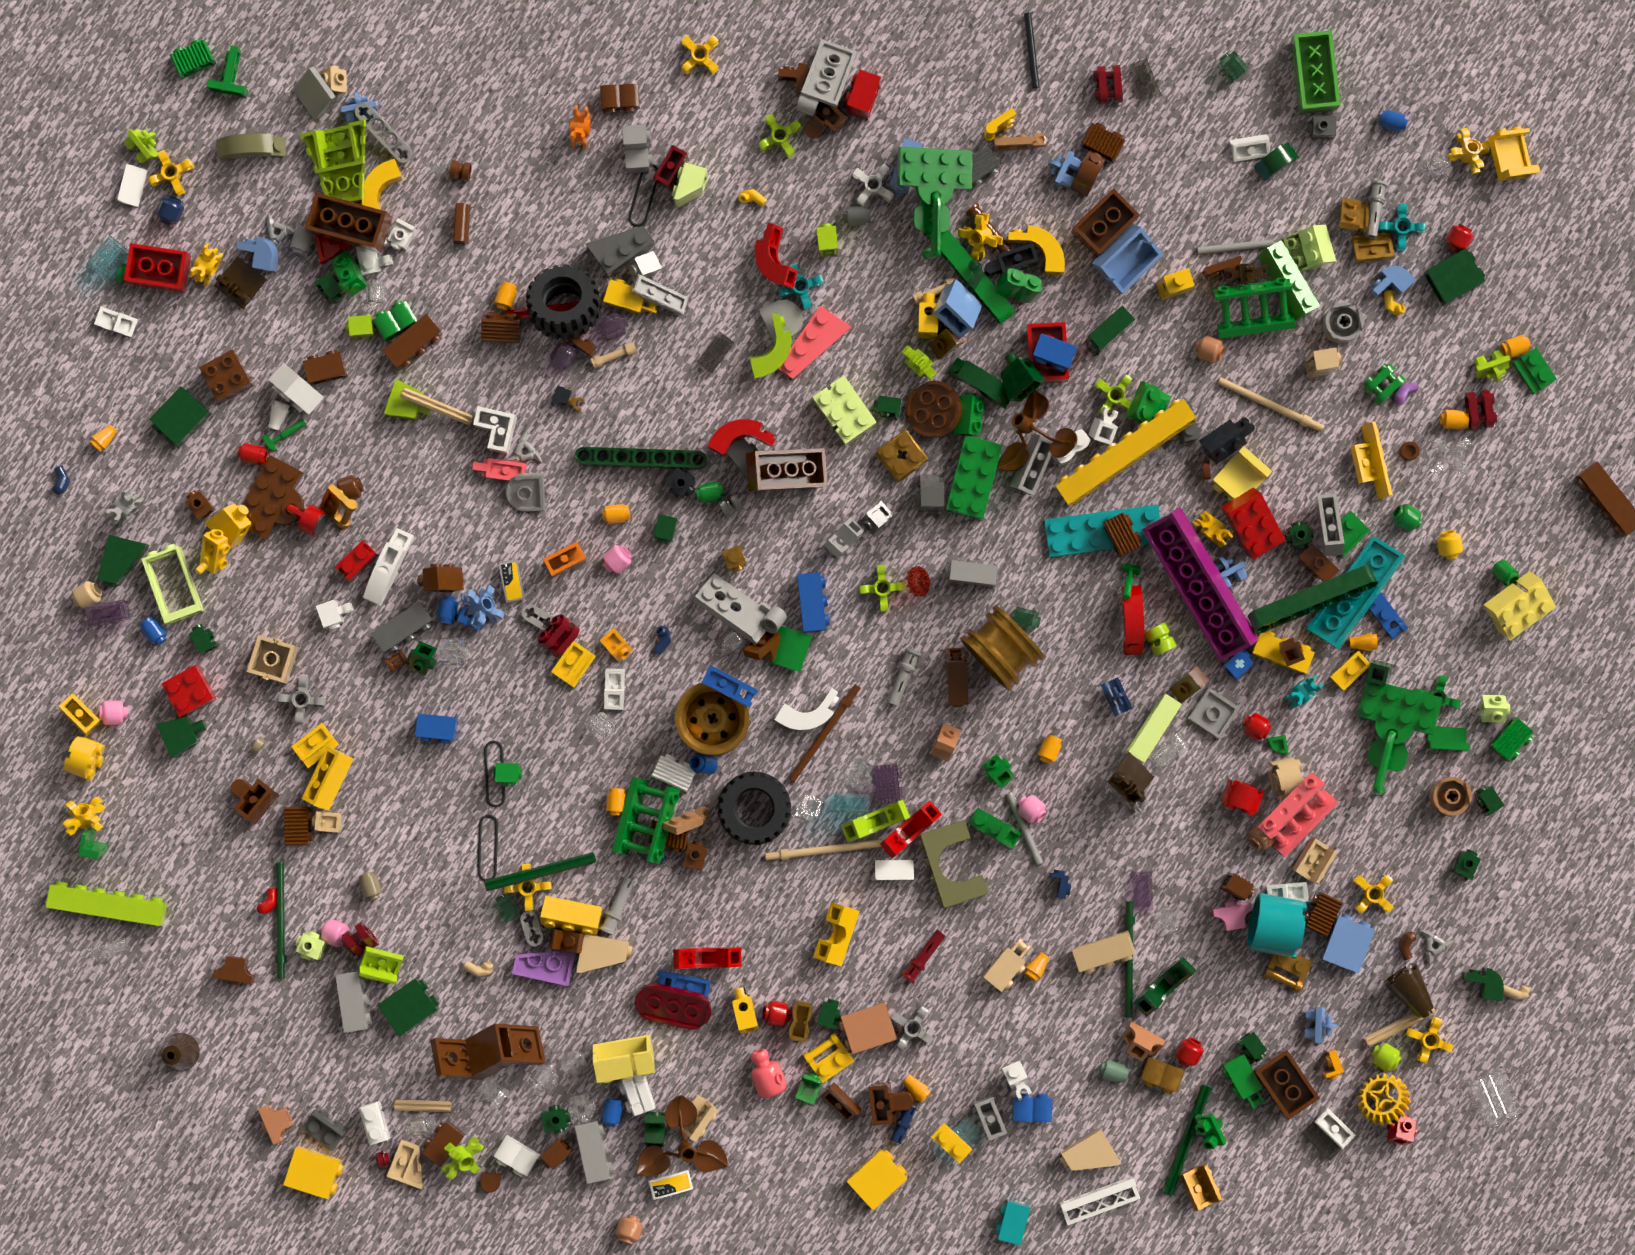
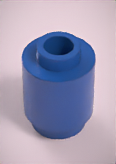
M1383 110L1378 125L1383 126L1382 128L1400 133L1401 130L1405 131L1408 120L1405 119L1406 115Z
M444 595V599L440 598L437 612L438 622L453 624L454 620H456L459 604L458 601H455L456 597Z
M149 617L139 625L141 632L151 645L156 644L159 646L166 641L167 633L156 619Z
M696 754L691 757L689 765L696 773L712 775L717 770L718 762L714 756Z
M607 1098L606 1102H604L600 1119L604 1122L603 1125L615 1127V1124L620 1123L623 1105H621L622 1100Z

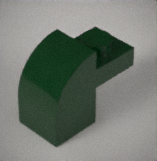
M1287 142L1266 155L1254 167L1263 180L1267 181L1284 167L1296 161L1299 156Z
M1483 967L1482 975L1479 970L1469 969L1468 973L1463 972L1462 980L1481 983L1479 998L1503 1001L1504 983L1496 971Z
M646 1112L644 1145L646 1147L649 1145L664 1147L666 1121L664 1112Z

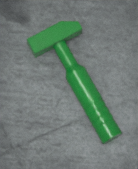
M302 418L280 432L274 439L271 440L268 434L262 438L269 449L276 452L278 451L274 445L276 442L287 438L307 424Z
M1123 564L1121 567V571L1128 572L1122 596L1124 600L1130 599L1133 583L1132 574H1140L1141 567Z

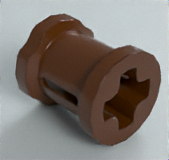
M399 649L398 653L390 658H384L392 673H395L396 669L404 664L408 665L410 663L402 649Z

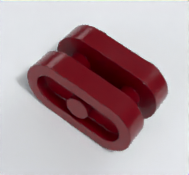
M1112 65V71L1107 72L1105 66H1097V69L1093 71V80L1097 82L1098 89H1095V101H1099V104H1107L1108 98L1114 97V103H1122L1123 90L1120 65ZM1106 79H1112L1113 90H1107Z
M1482 390L1479 397H1476L1474 392H1466L1464 401L1466 413H1469V430L1479 429V423H1483L1484 428H1493L1494 424L1497 423V414L1493 412L1494 394L1490 393L1489 390ZM1478 404L1481 405L1482 416L1478 414Z
M563 614L555 615L546 629L538 635V644L544 649H548V652L554 657H560L577 638L580 628L572 622L569 623V619Z
M362 922L354 926L357 932L352 934L348 930L342 934L343 939L340 940L345 949H349L354 957L356 955L361 957L365 950L364 947L367 945L371 948L379 945L373 932Z

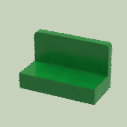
M1436 726L1434 735L1427 736V749L1469 751V743H1466L1467 729Z
M90 827L82 833L78 856L98 859L108 851L109 844L94 841L96 831Z

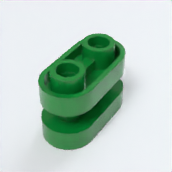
M1384 363L1377 370L1379 374L1374 379L1370 376L1363 383L1365 386L1363 391L1367 395L1372 391L1377 396L1373 401L1378 406L1406 380L1402 375L1396 378L1392 374L1395 367L1391 363L1388 366ZM1386 378L1391 384L1382 391L1378 385Z

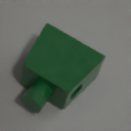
M1015 353L1005 357L1008 366L1001 371L1000 375L1008 400L1022 402L1042 385L1045 379L1030 359L1017 358Z
M190 717L156 724L170 758H176L200 743L198 733L207 730L203 719L193 723Z

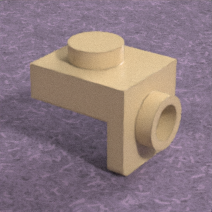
M316 811V815H313L312 827H315V831L341 833L342 813Z

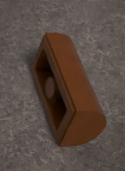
M455 204L454 244H468L471 208L469 204Z
M835 1082L821 1095L847 1123L853 1120L862 1110Z

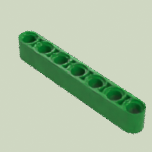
M949 230L941 232V255L945 260H949L950 266L958 275L960 274V278L970 289H973L972 292L982 304L985 303V308L994 318H997L996 321L1000 325L1016 313L1012 305L1003 295L996 291L997 287ZM923 232L931 242V232Z

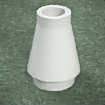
M275 400L271 406L268 427L279 430L290 412L288 410L290 405Z

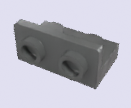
M315 1109L301 1129L334 1151L347 1133L344 1130L345 1126L337 1120L333 1122L329 1119L330 1115L324 1110L320 1109L318 1111Z

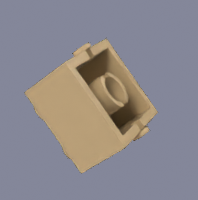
M258 635L247 672L262 676V679H273L288 684L299 647L281 642V639H271Z

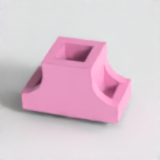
M1236 901L1225 903V907L1211 909L1212 917L1220 918L1226 931L1246 928L1245 916L1248 912L1253 911L1251 903L1237 904Z

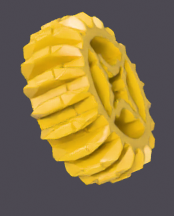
M1384 1073L1382 1078L1376 1074L1375 1080L1369 1077V1084L1363 1082L1365 1089H1359L1362 1095L1357 1096L1358 1101H1360L1358 1107L1362 1109L1361 1113L1363 1116L1366 1115L1368 1121L1372 1120L1375 1125L1380 1122L1381 1126H1384L1386 1121L1389 1125H1392V1120L1394 1119L1396 1122H1399L1398 1116L1405 1117L1403 1110L1409 1111V1107L1406 1104L1411 1103V1100L1408 1098L1410 1092L1407 1091L1406 1084H1402L1400 1078L1396 1079L1394 1075L1388 1078V1075ZM1393 1089L1398 1091V1101L1392 1097ZM1370 1099L1376 1102L1375 1111L1370 1108Z

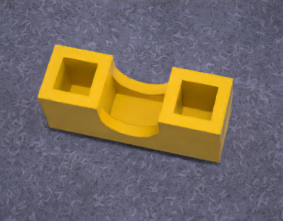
M831 902L826 921L832 923L833 933L827 940L819 939L813 957L842 967L860 911Z

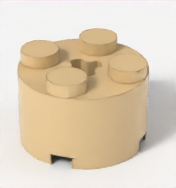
M1288 757L1268 763V766H1271V770L1268 771L1269 781L1273 792L1277 791L1279 796H1276L1278 800L1286 798L1305 779L1302 778L1300 772L1302 764L1299 759L1295 760L1293 757Z

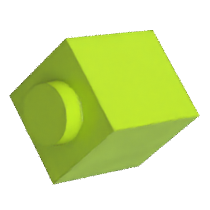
M371 315L348 317L345 328L346 333L352 339L375 337L374 321Z

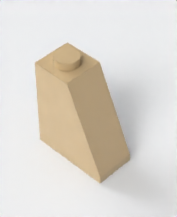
M584 934L577 973L625 962L627 957L631 958L633 946H629L630 941Z
M1100 1128L1061 1151L1062 1157L1059 1158L1064 1167H1069L1071 1171L1121 1164Z

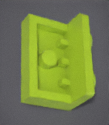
M366 946L359 963V976L395 985L403 962V955Z

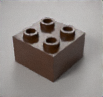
M233 349L199 367L216 401L220 404L254 386L238 354Z

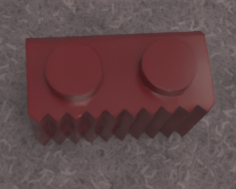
M672 145L653 177L655 182L670 191L673 190L672 187H674L678 180L677 176L680 167H684L685 162L690 161L687 152Z

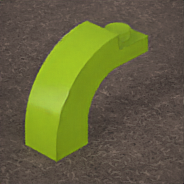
M778 312L770 313L775 332L773 346L762 355L749 357L754 378L763 377L776 371L789 355L792 343L791 330L782 329L786 327L784 317L780 316Z
M901 800L841 825L847 843L906 820L910 818L904 801Z

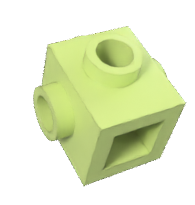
M1482 695L1479 707L1481 721L1505 723L1506 716L1510 714V704L1507 703L1506 696Z
M309 931V933H303L302 936L299 935L296 941V952L301 953L300 957L311 960V958L319 960L326 947V941H323L320 938V934Z

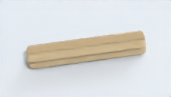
M398 1099L394 1101V1110L450 1112L452 1109L450 1101Z

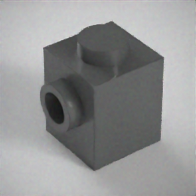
M1313 116L1311 122H1308L1307 132L1311 133V139H1334L1336 136V116Z

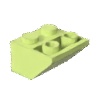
M686 162L684 167H680L677 176L679 184L674 186L672 192L673 200L677 207H681L703 195L708 179L706 168Z
M1314 225L1283 237L1285 246L1300 272L1322 267L1336 261L1326 225Z

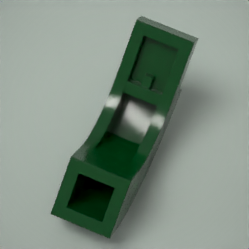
M956 358L947 372L952 378L977 390L991 403L1003 409L1010 402L1003 382L967 360L964 361Z
M1181 957L1178 961H1174L1138 996L1133 1004L1146 1017L1158 1009L1162 1002L1180 984L1196 972V969L1184 957Z

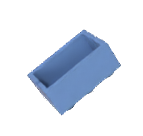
M1131 224L1091 264L1101 276L1105 277V281L1114 291L1124 294L1164 254L1154 242L1150 241L1151 238L1142 227Z

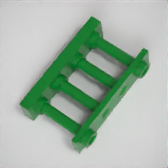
M1278 278L1275 281L1233 287L1221 286L1218 289H1213L1215 300H1221L1223 322L1217 324L1219 339L1296 328L1293 313L1289 314L1287 309L1286 291L1293 290L1290 278ZM1278 292L1280 314L1269 316L1267 293ZM1259 295L1261 317L1251 319L1249 317L1248 296ZM1240 297L1242 319L1232 322L1230 321L1228 299Z
M632 777L612 851L628 855L629 850L648 855V862L660 864L668 831L663 830V822L671 820L673 817L676 803L679 800L680 789L667 786L665 792L647 787V780ZM647 794L663 799L661 810L643 806L644 795ZM639 813L657 817L656 828L653 829L637 824ZM635 831L653 836L650 848L632 843Z

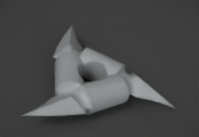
M270 213L268 214V233L274 245L281 242L288 234H294V229L288 225L274 223ZM276 229L281 230V233L279 235L274 234V231Z
M527 431L518 441L519 444L515 456L505 460L520 462L534 458L543 464L538 451L527 441ZM524 448L529 450V453L526 455L522 454V449Z
M1419 930L1427 938L1425 954L1430 966L1433 956L1447 950L1455 940L1445 942L1432 932ZM1433 942L1438 943V947L1436 949L1432 948Z

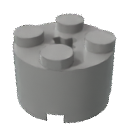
M1341 302L1331 307L1322 320V330L1329 341L1338 344L1352 341L1361 332L1364 325L1362 312L1348 302ZM1341 319L1342 322H1346V325L1344 327L1342 324L1339 323Z

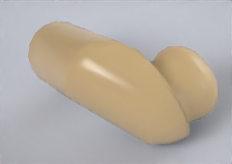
M467 961L463 969L476 977H481L492 973L493 964L486 961L483 963V966H476Z
M1504 985L1503 995L1515 1000L1527 999L1530 988L1522 985L1518 991Z

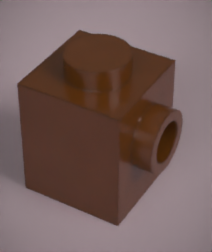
M693 840V844L688 843L683 866L703 870L708 847H704L703 842Z

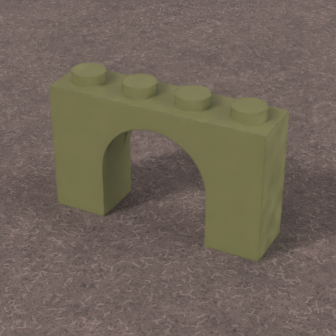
M965 820L920 834L921 838L918 839L921 850L925 849L927 856L924 857L927 868L931 867L933 875H930L933 887L937 886L939 893L936 894L939 905L943 904V907L946 908L988 894L983 875L955 882L947 879L939 868V857L947 846L970 839Z

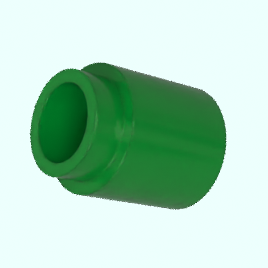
M718 481L703 484L696 488L699 503L704 502L706 504L722 500L721 496L725 495L723 485L718 484Z
M1501 560L1493 566L1492 574L1503 585L1510 586L1512 583L1517 585L1516 580L1520 578L1519 572L1508 561Z

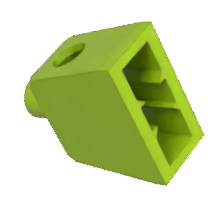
M395 379L384 414L389 417L417 420L419 413L430 415L432 410L400 397L403 388L410 389L424 396L425 394Z

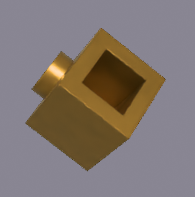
M740 545L722 551L729 571L733 570V573L743 570V566L747 565Z

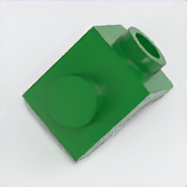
M811 1073L808 1075L803 1074L795 1100L814 1106L822 1085L819 1077Z

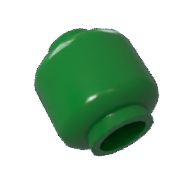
M1408 504L1397 506L1392 514L1394 525L1406 532L1418 529L1422 523L1421 512Z

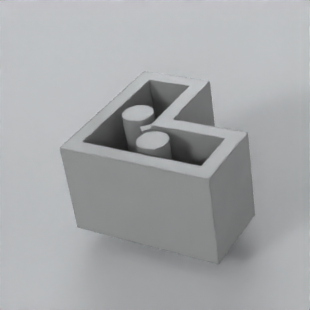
M645 124L623 126L627 173L650 172V166H653L652 154H649L648 147H652L650 130L646 129Z

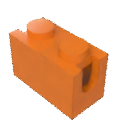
M575 542L543 560L551 576L554 578L587 561V558L579 543Z

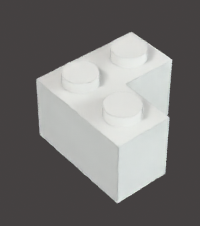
M284 362L269 378V381L274 384L272 388L286 401H294L292 406L299 412L304 410L310 414L324 398Z
M477 406L473 425L475 428L491 431L487 448L490 451L509 454L517 420L516 415Z

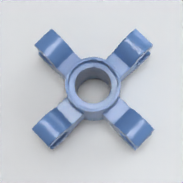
M489 584L486 590L484 588L480 589V597L476 596V593L470 589L467 595L465 593L461 595L460 600L463 603L470 604V612L474 616L470 625L476 629L479 623L481 625L485 624V615L493 623H496L498 618L502 620L504 616L502 610L495 609V602L491 597L494 593V588Z

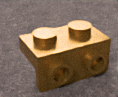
M1207 1164L1198 1165L1179 1175L1194 1211H1199L1212 1203L1222 1201L1220 1190L1216 1186L1212 1171L1208 1168Z

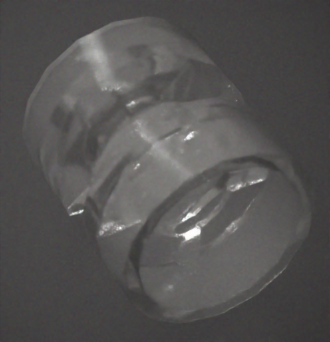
M490 1075L484 1080L474 1095L481 1101L486 1100V1105L496 1111L511 1091L503 1085L499 1086L498 1081Z

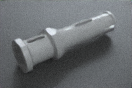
M1373 180L1370 184L1372 190L1371 196L1368 197L1370 203L1369 221L1365 235L1369 239L1377 238L1381 207L1386 200L1384 194L1388 183L1381 180Z
M909 648L905 649L906 654L903 661L899 664L901 669L888 700L889 703L896 706L899 705L911 672L913 673L916 670L917 659L922 654Z
M624 877L612 907L605 913L606 918L603 925L599 927L600 930L615 935V928L618 922L622 920L621 912L636 881Z

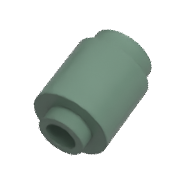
M1107 1059L1105 1063H1101L1099 1073L1102 1074L1101 1078L1116 1083H1125L1129 1068L1125 1067L1124 1064Z

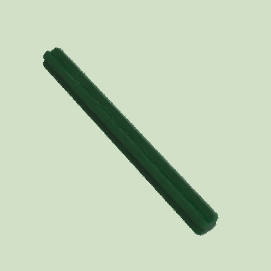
M593 852L489 879L484 882L486 891L503 888L593 864L596 862V857Z
M1201 1085L1162 1190L1166 1195L1172 1196L1196 1133L1195 1126L1198 1123L1195 1117L1197 1114H1203L1211 1092L1209 1086Z

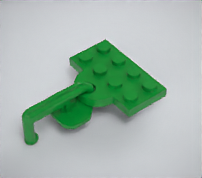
M898 147L897 186L916 188V194L921 203L913 211L914 227L918 231L931 232V249H925L922 256L926 260L938 258L941 254V232H945L950 226V210L945 206V203L952 197L954 189H972V151Z
M1366 681L1357 717L1376 721L1375 729L1380 738L1371 743L1368 761L1372 766L1378 767L1372 789L1377 796H1383L1386 793L1383 784L1387 770L1399 772L1405 768L1409 753L1403 743H1406L1412 737L1414 731L1434 735L1443 701L1442 697L1389 684L1383 686Z

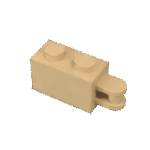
M1019 938L1011 949L1006 946L982 976L1001 992L1004 989L1007 991L1013 984L1012 978L1016 974L1019 976L1026 967L1024 966L1026 961L1022 958L1031 946L1023 943L1022 938ZM1016 948H1019L1022 951V953L1019 956L1016 953H1014V950Z

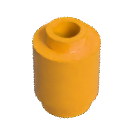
M502 282L498 287L494 300L497 309L501 311L512 309L517 294L516 285Z
M1519 335L1505 340L1504 343L1500 344V348L1505 356L1509 355L1510 358H1514L1528 353L1531 344L1528 337Z
M1445 410L1444 413L1440 414V425H1443L1444 429L1463 430V428H1468L1469 413L1459 410Z
M616 504L605 506V510H602L603 521H607L608 525L626 523V520H630L629 505Z
M1048 734L1044 738L1037 754L1040 756L1039 760L1050 764L1051 761L1055 762L1062 746V740Z
M610 788L609 792H607L606 811H610L609 815L621 816L627 795L625 794V789Z

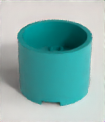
M1258 893L1253 904L1248 928V950L1296 959L1297 954H1295V950L1301 948L1306 921L1303 911L1307 909L1306 902Z

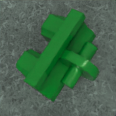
M1197 1114L1195 1119L1198 1124L1195 1126L1198 1134L1203 1135L1205 1138L1202 1143L1204 1148L1210 1150L1216 1146H1224L1226 1140L1220 1129L1223 1126L1222 1119L1215 1118L1214 1114Z

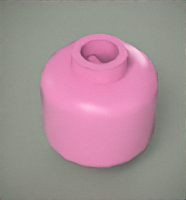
M614 545L604 554L603 559L605 563L603 565L610 573L612 571L621 573L631 564L632 555L625 546Z
M106 700L102 705H99V719L103 721L104 725H121L123 719L127 718V707H123V703L120 700Z
M1030 795L1027 798L1025 796L1022 797L1017 804L1019 806L1018 814L1030 824L1039 823L1047 813L1045 811L1046 805L1034 795Z
M334 919L329 920L321 927V938L323 941H326V944L341 947L342 943L340 940L343 939L342 934L348 931L349 928L345 923Z

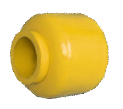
M1455 530L1443 531L1437 537L1440 556L1446 557L1447 560L1456 559L1458 554L1463 552L1461 535L1456 533Z

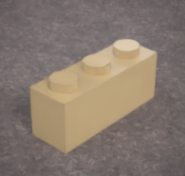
M1336 348L1313 351L1305 359L1307 378L1331 375L1340 367L1339 364L1342 362L1340 352H1337Z
M1128 931L1072 950L1079 972L1084 971L1085 974L1096 971L1095 967L1103 965V968L1114 965L1113 961L1119 959L1122 962L1133 958L1132 955L1136 953Z

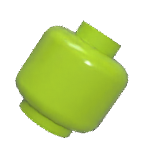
M1388 1043L1382 1044L1381 1047L1377 1045L1371 1054L1374 1056L1373 1064L1385 1072L1395 1071L1402 1059L1400 1051Z

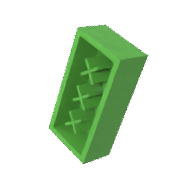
M1332 30L1294 34L1291 38L1299 114L1336 111L1341 104Z

